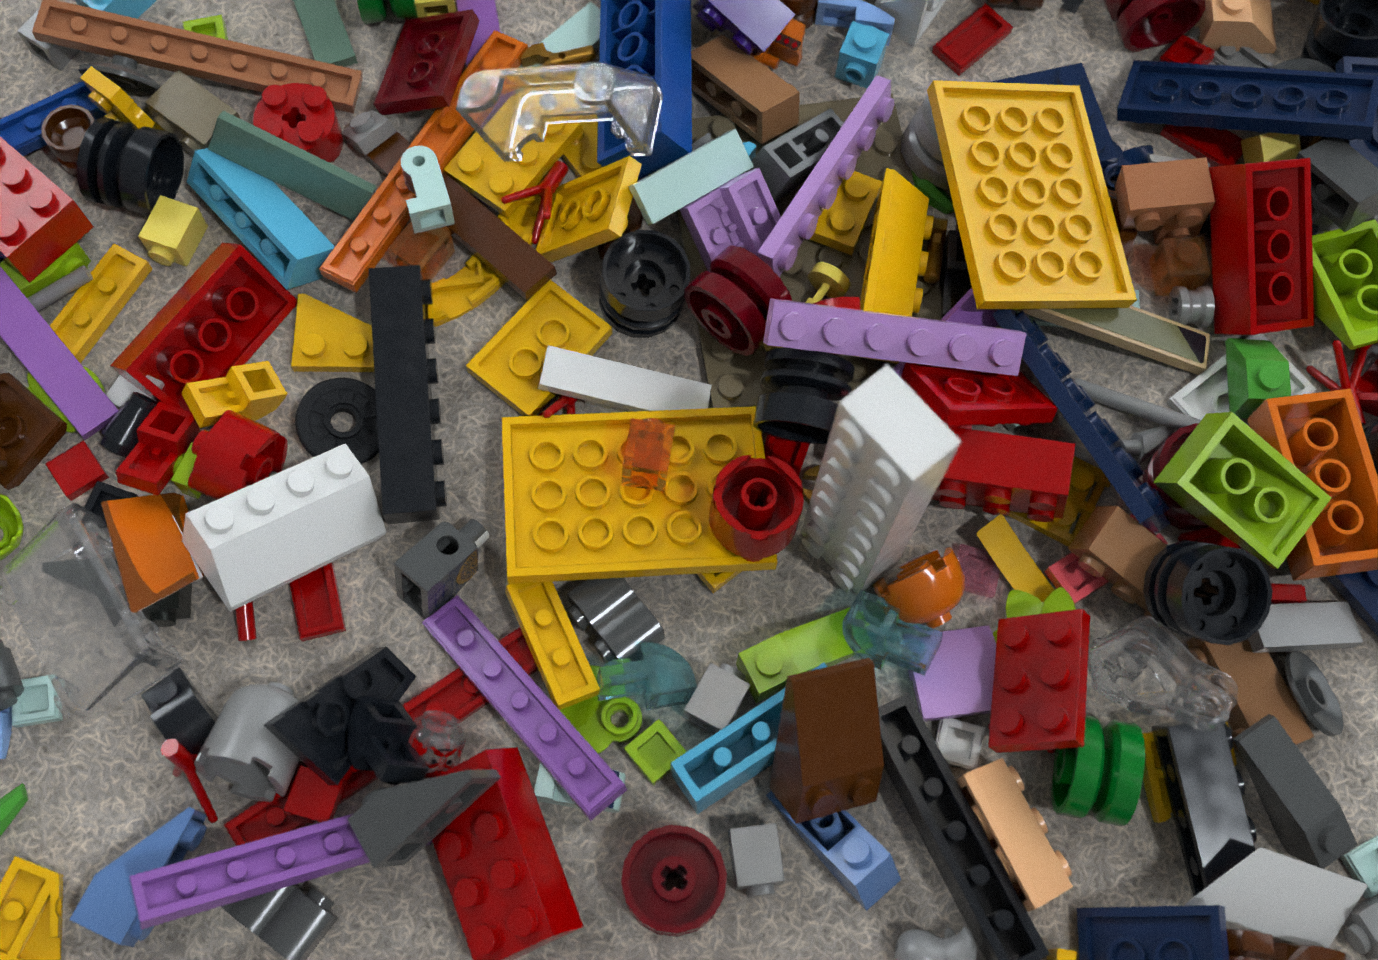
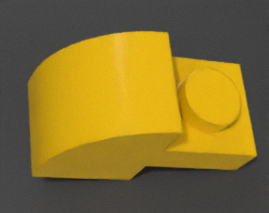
M269 361L231 366L226 377L186 383L181 393L200 428L214 426L226 410H232L256 421L275 411L287 396V392Z

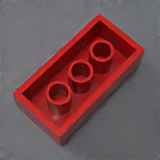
M0 137V256L30 283L94 226L70 196Z
M947 426L962 442L931 500H938L941 506L951 509H964L965 505L983 507L984 512L992 515L1002 514L1006 516L1009 515L1010 511L1026 513L1027 518L1039 522H1052L1054 518L1063 519L1069 494L1076 443Z
M518 747L484 750L436 776L465 770L496 769L501 776L498 781L432 839L473 960H514L584 927Z

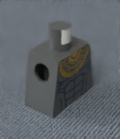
M470 519L459 531L449 522H441L394 562L397 596L423 619L428 618L450 601L478 571V548L489 539L488 531L474 519Z

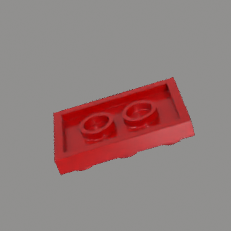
M906 362L900 377L941 421L949 427L957 428L961 425H985L992 427L997 424H1020L1027 426L1032 423H1052L1058 409L1020 371L1018 376Z
M1075 609L998 619L988 747L996 753L1084 747L1090 615L1085 610Z

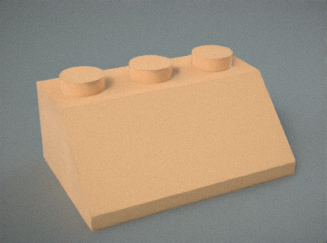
M1204 0L1206 10L1200 21L1196 24V28L1199 27L1200 29L1198 39L1201 40V44L1208 45L1216 51L1221 46H1235L1236 51H1239L1241 47H1250L1257 53H1275L1277 47L1270 0Z
M1001 758L971 770L956 780L1027 912L1043 906L1073 888L1068 878L1072 875L1069 864L1060 851L1052 849L1045 836L1048 833L1047 825L1040 812L1034 807H1029L1022 794V791L1025 790L1023 781L1013 766L1008 767L1004 759Z

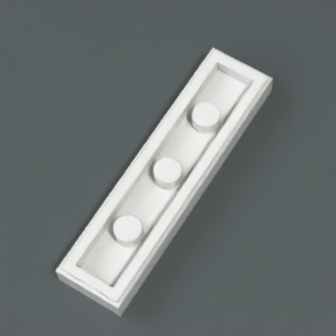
M548 345L538 389L635 412L708 408L712 385Z

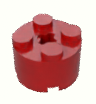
M289 83L281 86L277 84L270 85L262 92V99L257 104L253 115L254 126L329 163L334 162L338 158L343 147L342 129L333 104L323 88L305 83Z
M226 410L210 431L202 430L194 439L191 450L197 456L193 471L188 479V486L195 491L218 500L268 478L272 471L279 473L283 469L287 456V439L272 428L232 410Z
M746 455L729 462L717 476L711 500L708 520L716 539L727 550L750 562H758L763 558L781 552L792 541L803 511L804 498L801 479L791 466L772 456L766 455V459L751 458V455Z

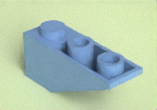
M772 791L766 795L838 882L866 911L901 880L892 855L846 810L796 824Z
M188 807L96 873L69 920L119 945L134 947L138 940H145L154 926L141 930L129 876L181 862L187 851H194L201 843L206 832V826L203 825L207 817L206 814Z

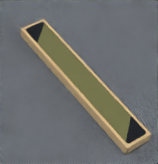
M1134 306L1129 308L1014 309L1019 312L1023 310L1030 316L1196 375H1200L1207 370L1209 333Z

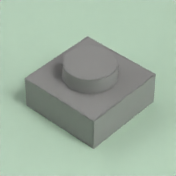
M371 109L368 112L355 116L351 120L350 126L341 133L351 147L366 156L396 133V130L388 118Z

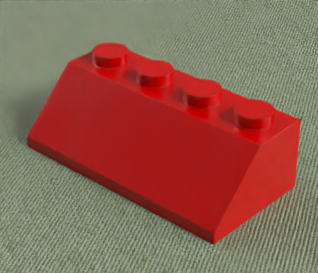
M1301 158L1209 167L1215 203L1210 211L1212 277L1215 299L1214 334L1256 335L1314 326L1311 159Z
M221 243L110 366L155 402H162L190 411L181 394L186 383L226 377L231 366L244 365L295 308L297 299L241 244ZM150 375L165 384L162 390L146 376Z

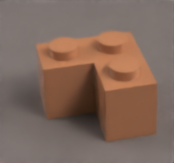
M1206 157L1124 165L1115 184L1122 230L1136 228L1138 231L1152 230L1155 244L1169 243L1172 246H1180L1196 240L1215 203Z

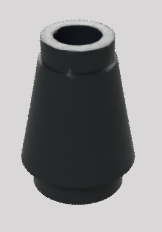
M133 392L130 399L124 403L101 431L104 437L100 444L107 450L126 458L138 443L137 428L157 405V402L141 393Z

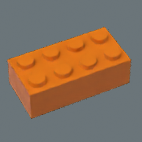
M1351 389L1266 399L1247 418L1249 427L1331 497V500L1287 556L1292 580L1297 581L1378 570V475Z

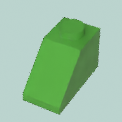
M1228 338L1225 341L1229 412H1233L1239 418L1247 419L1266 399L1291 396L1289 361L1270 341Z

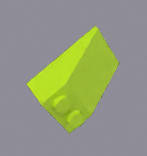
M1376 219L1363 222L1346 232L1340 228L1312 236L1314 314L1350 350L1378 343V223Z
M1233 412L1206 414L1153 482L1186 511L1274 569H1278L1331 500V497Z

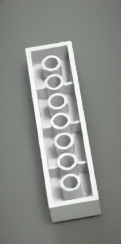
M888 364L839 402L801 530V534L804 536L801 541L806 550L816 559L822 556L833 568L830 573L834 581L844 591L848 592L852 589L858 597L897 565L962 442Z

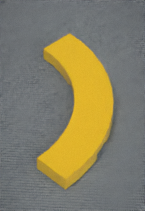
M538 194L525 198L509 218L500 213L498 215L502 222L530 246H532V232L541 200ZM473 255L465 263V267L448 279L442 278L432 283L433 305H426L427 319L433 318L435 327L461 317L482 304L506 282L477 256Z

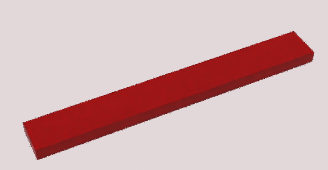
M520 627L499 640L500 644L529 676L538 670ZM459 668L402 705L417 725L410 740L411 744L415 738L423 744L424 748L489 704ZM351 766L343 777L347 783L339 804L378 779L374 771L358 770ZM296 777L291 779L284 797L276 793L272 802L258 801L224 824L236 846L303 828L314 822L283 811Z

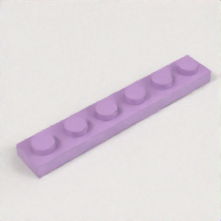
M878 75L875 76L757 252L758 257L768 264L779 277L784 270L788 271L793 266L798 248L804 239L809 240L812 237L819 216L824 209L828 210L833 205L838 187L844 179L848 180L852 176L858 157L863 150L868 151L871 147L876 130L881 122L886 123L889 120L894 108V99L891 98V80Z
M770 298L763 343L769 346L1018 376L1026 333L1018 330Z

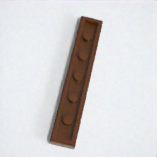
M396 131L391 137L368 153L365 158L381 174L387 177L411 143ZM443 172L442 176L450 198L455 224L444 226L443 228L523 298L528 300L557 275L555 266L449 175Z

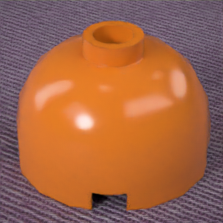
M947 547L943 557L940 556L938 550L929 552L899 567L903 570L896 575L898 579L886 584L882 577L873 585L883 607L899 623L911 626L926 623L928 629H933L943 625L952 618L950 610L961 601L965 591V577L953 549Z

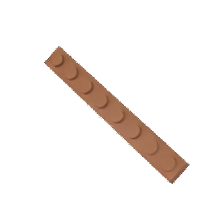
M42 0L32 29V33L38 41L112 58L113 55H120L137 61L138 64L172 72L180 70L185 75L263 92L266 87L275 84L281 86L289 83H305L312 86H320L327 93L334 109L351 113L355 111L363 81L362 71L59 0Z

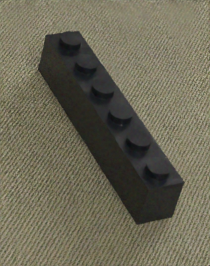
M420 265L369 268L383 516L388 525L440 520L439 507L447 506L445 481H438L437 465H444V450L442 439L435 440L434 424H441V408L439 398L432 399L431 384L439 383L437 359H429L428 344H436L434 319H427L426 305H433L431 279H423Z
M907 693L879 707L884 768L968 928L974 935V939L985 960H1040L1048 956L1049 952L910 694Z

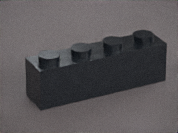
M1202 715L1151 726L1193 897L1255 851L1254 843L1257 841L1255 825L1246 814L1242 798L1245 794L1244 781L1240 772L1234 767L1230 751L1233 748L1232 733L1227 724L1223 723L1222 715Z

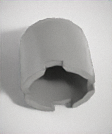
M270 682L268 685L251 684L234 691L222 708L194 762L196 770L209 782H213L217 775L223 780L234 784L230 792L237 796L265 802H272L276 793L284 797L299 758L263 725L299 701L298 698L293 696L294 692L286 685L277 682Z

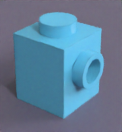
M852 21L839 52L835 78L868 88L878 74L883 62L889 33L880 31L874 26Z

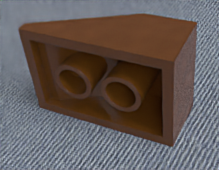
M868 657L787 676L770 777V790L796 824L876 802L884 761L874 662Z

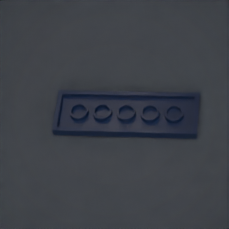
M1134 60L1117 107V121H1128L1138 124H1166L1177 127H1205L1217 130H1244L1258 133L1295 134L1304 137L1321 136L1346 140H1371L1378 106V75Z
M999 309L993 313L992 316L1001 328L1026 333L1022 358L1137 521L1155 533L1170 525L1171 522L1164 514L1170 507L1156 488L1152 489L1147 482H1141L1139 477L1145 473L1130 453L1127 454L1121 446L1118 448L1115 446L1114 443L1120 439L1105 418L1102 419L1096 411H1090L1095 406L1094 401L1081 385L1078 386L1071 376L1069 378L1066 377L1072 372L1063 358L1045 343L1049 339L1035 320H1031L1023 310L1018 314L1012 309Z

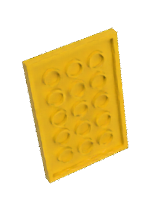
M933 80L927 89L977 309L1129 308L1137 301L1080 86Z
M757 406L552 415L550 418H544L543 415L502 417L508 584L776 570L778 563L777 554L763 558L758 562L746 561L719 543L712 532L708 520L713 490L720 471L729 462L741 456L751 455V458L765 459L762 431H758L753 427Z

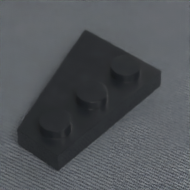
M388 647L376 648L263 726L328 785H338L352 766L348 752V726L358 696L399 701L417 676Z

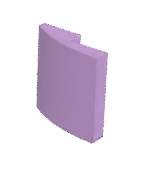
M760 168L752 169L733 178L679 209L708 272L710 270V263L730 245L742 247L758 256L757 252L781 218Z
M989 625L902 637L910 681L913 680L918 711L924 722L991 713L996 642Z

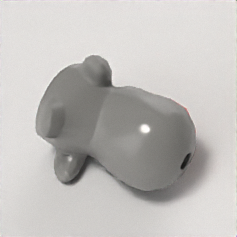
M963 927L958 934L951 928H946L944 938L926 930L910 929L898 937L894 958L895 960H976L977 945L974 935L967 927Z

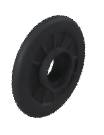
M342 377L328 379L313 386L301 399L295 416L296 432L306 451L315 457L346 443L360 464L375 457L379 453L375 389L362 381ZM339 412H346L354 417L356 425L348 432H340L333 428L331 418Z

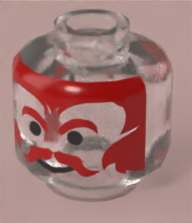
M428 710L423 715L413 718L417 727L412 730L408 742L415 748L429 768L424 780L434 778L458 765L466 742L465 732L459 725L458 719L449 713L438 710Z

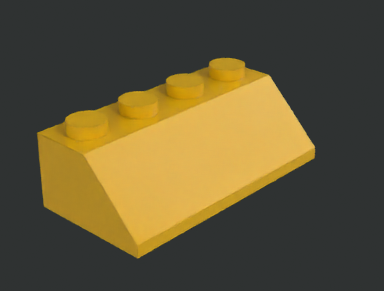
M886 168L874 211L860 307L861 310L912 317V312L919 313L923 288H917L916 285L918 276L924 277L929 252L922 251L923 240H930L934 216L927 215L929 198L894 169ZM866 358V359H872V360H877V361L889 362V363H894V364H898V363H899V361H891V360H883V359H875V358Z

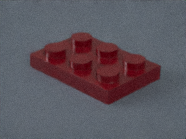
M473 9L405 21L373 104L382 116L450 107L480 22Z

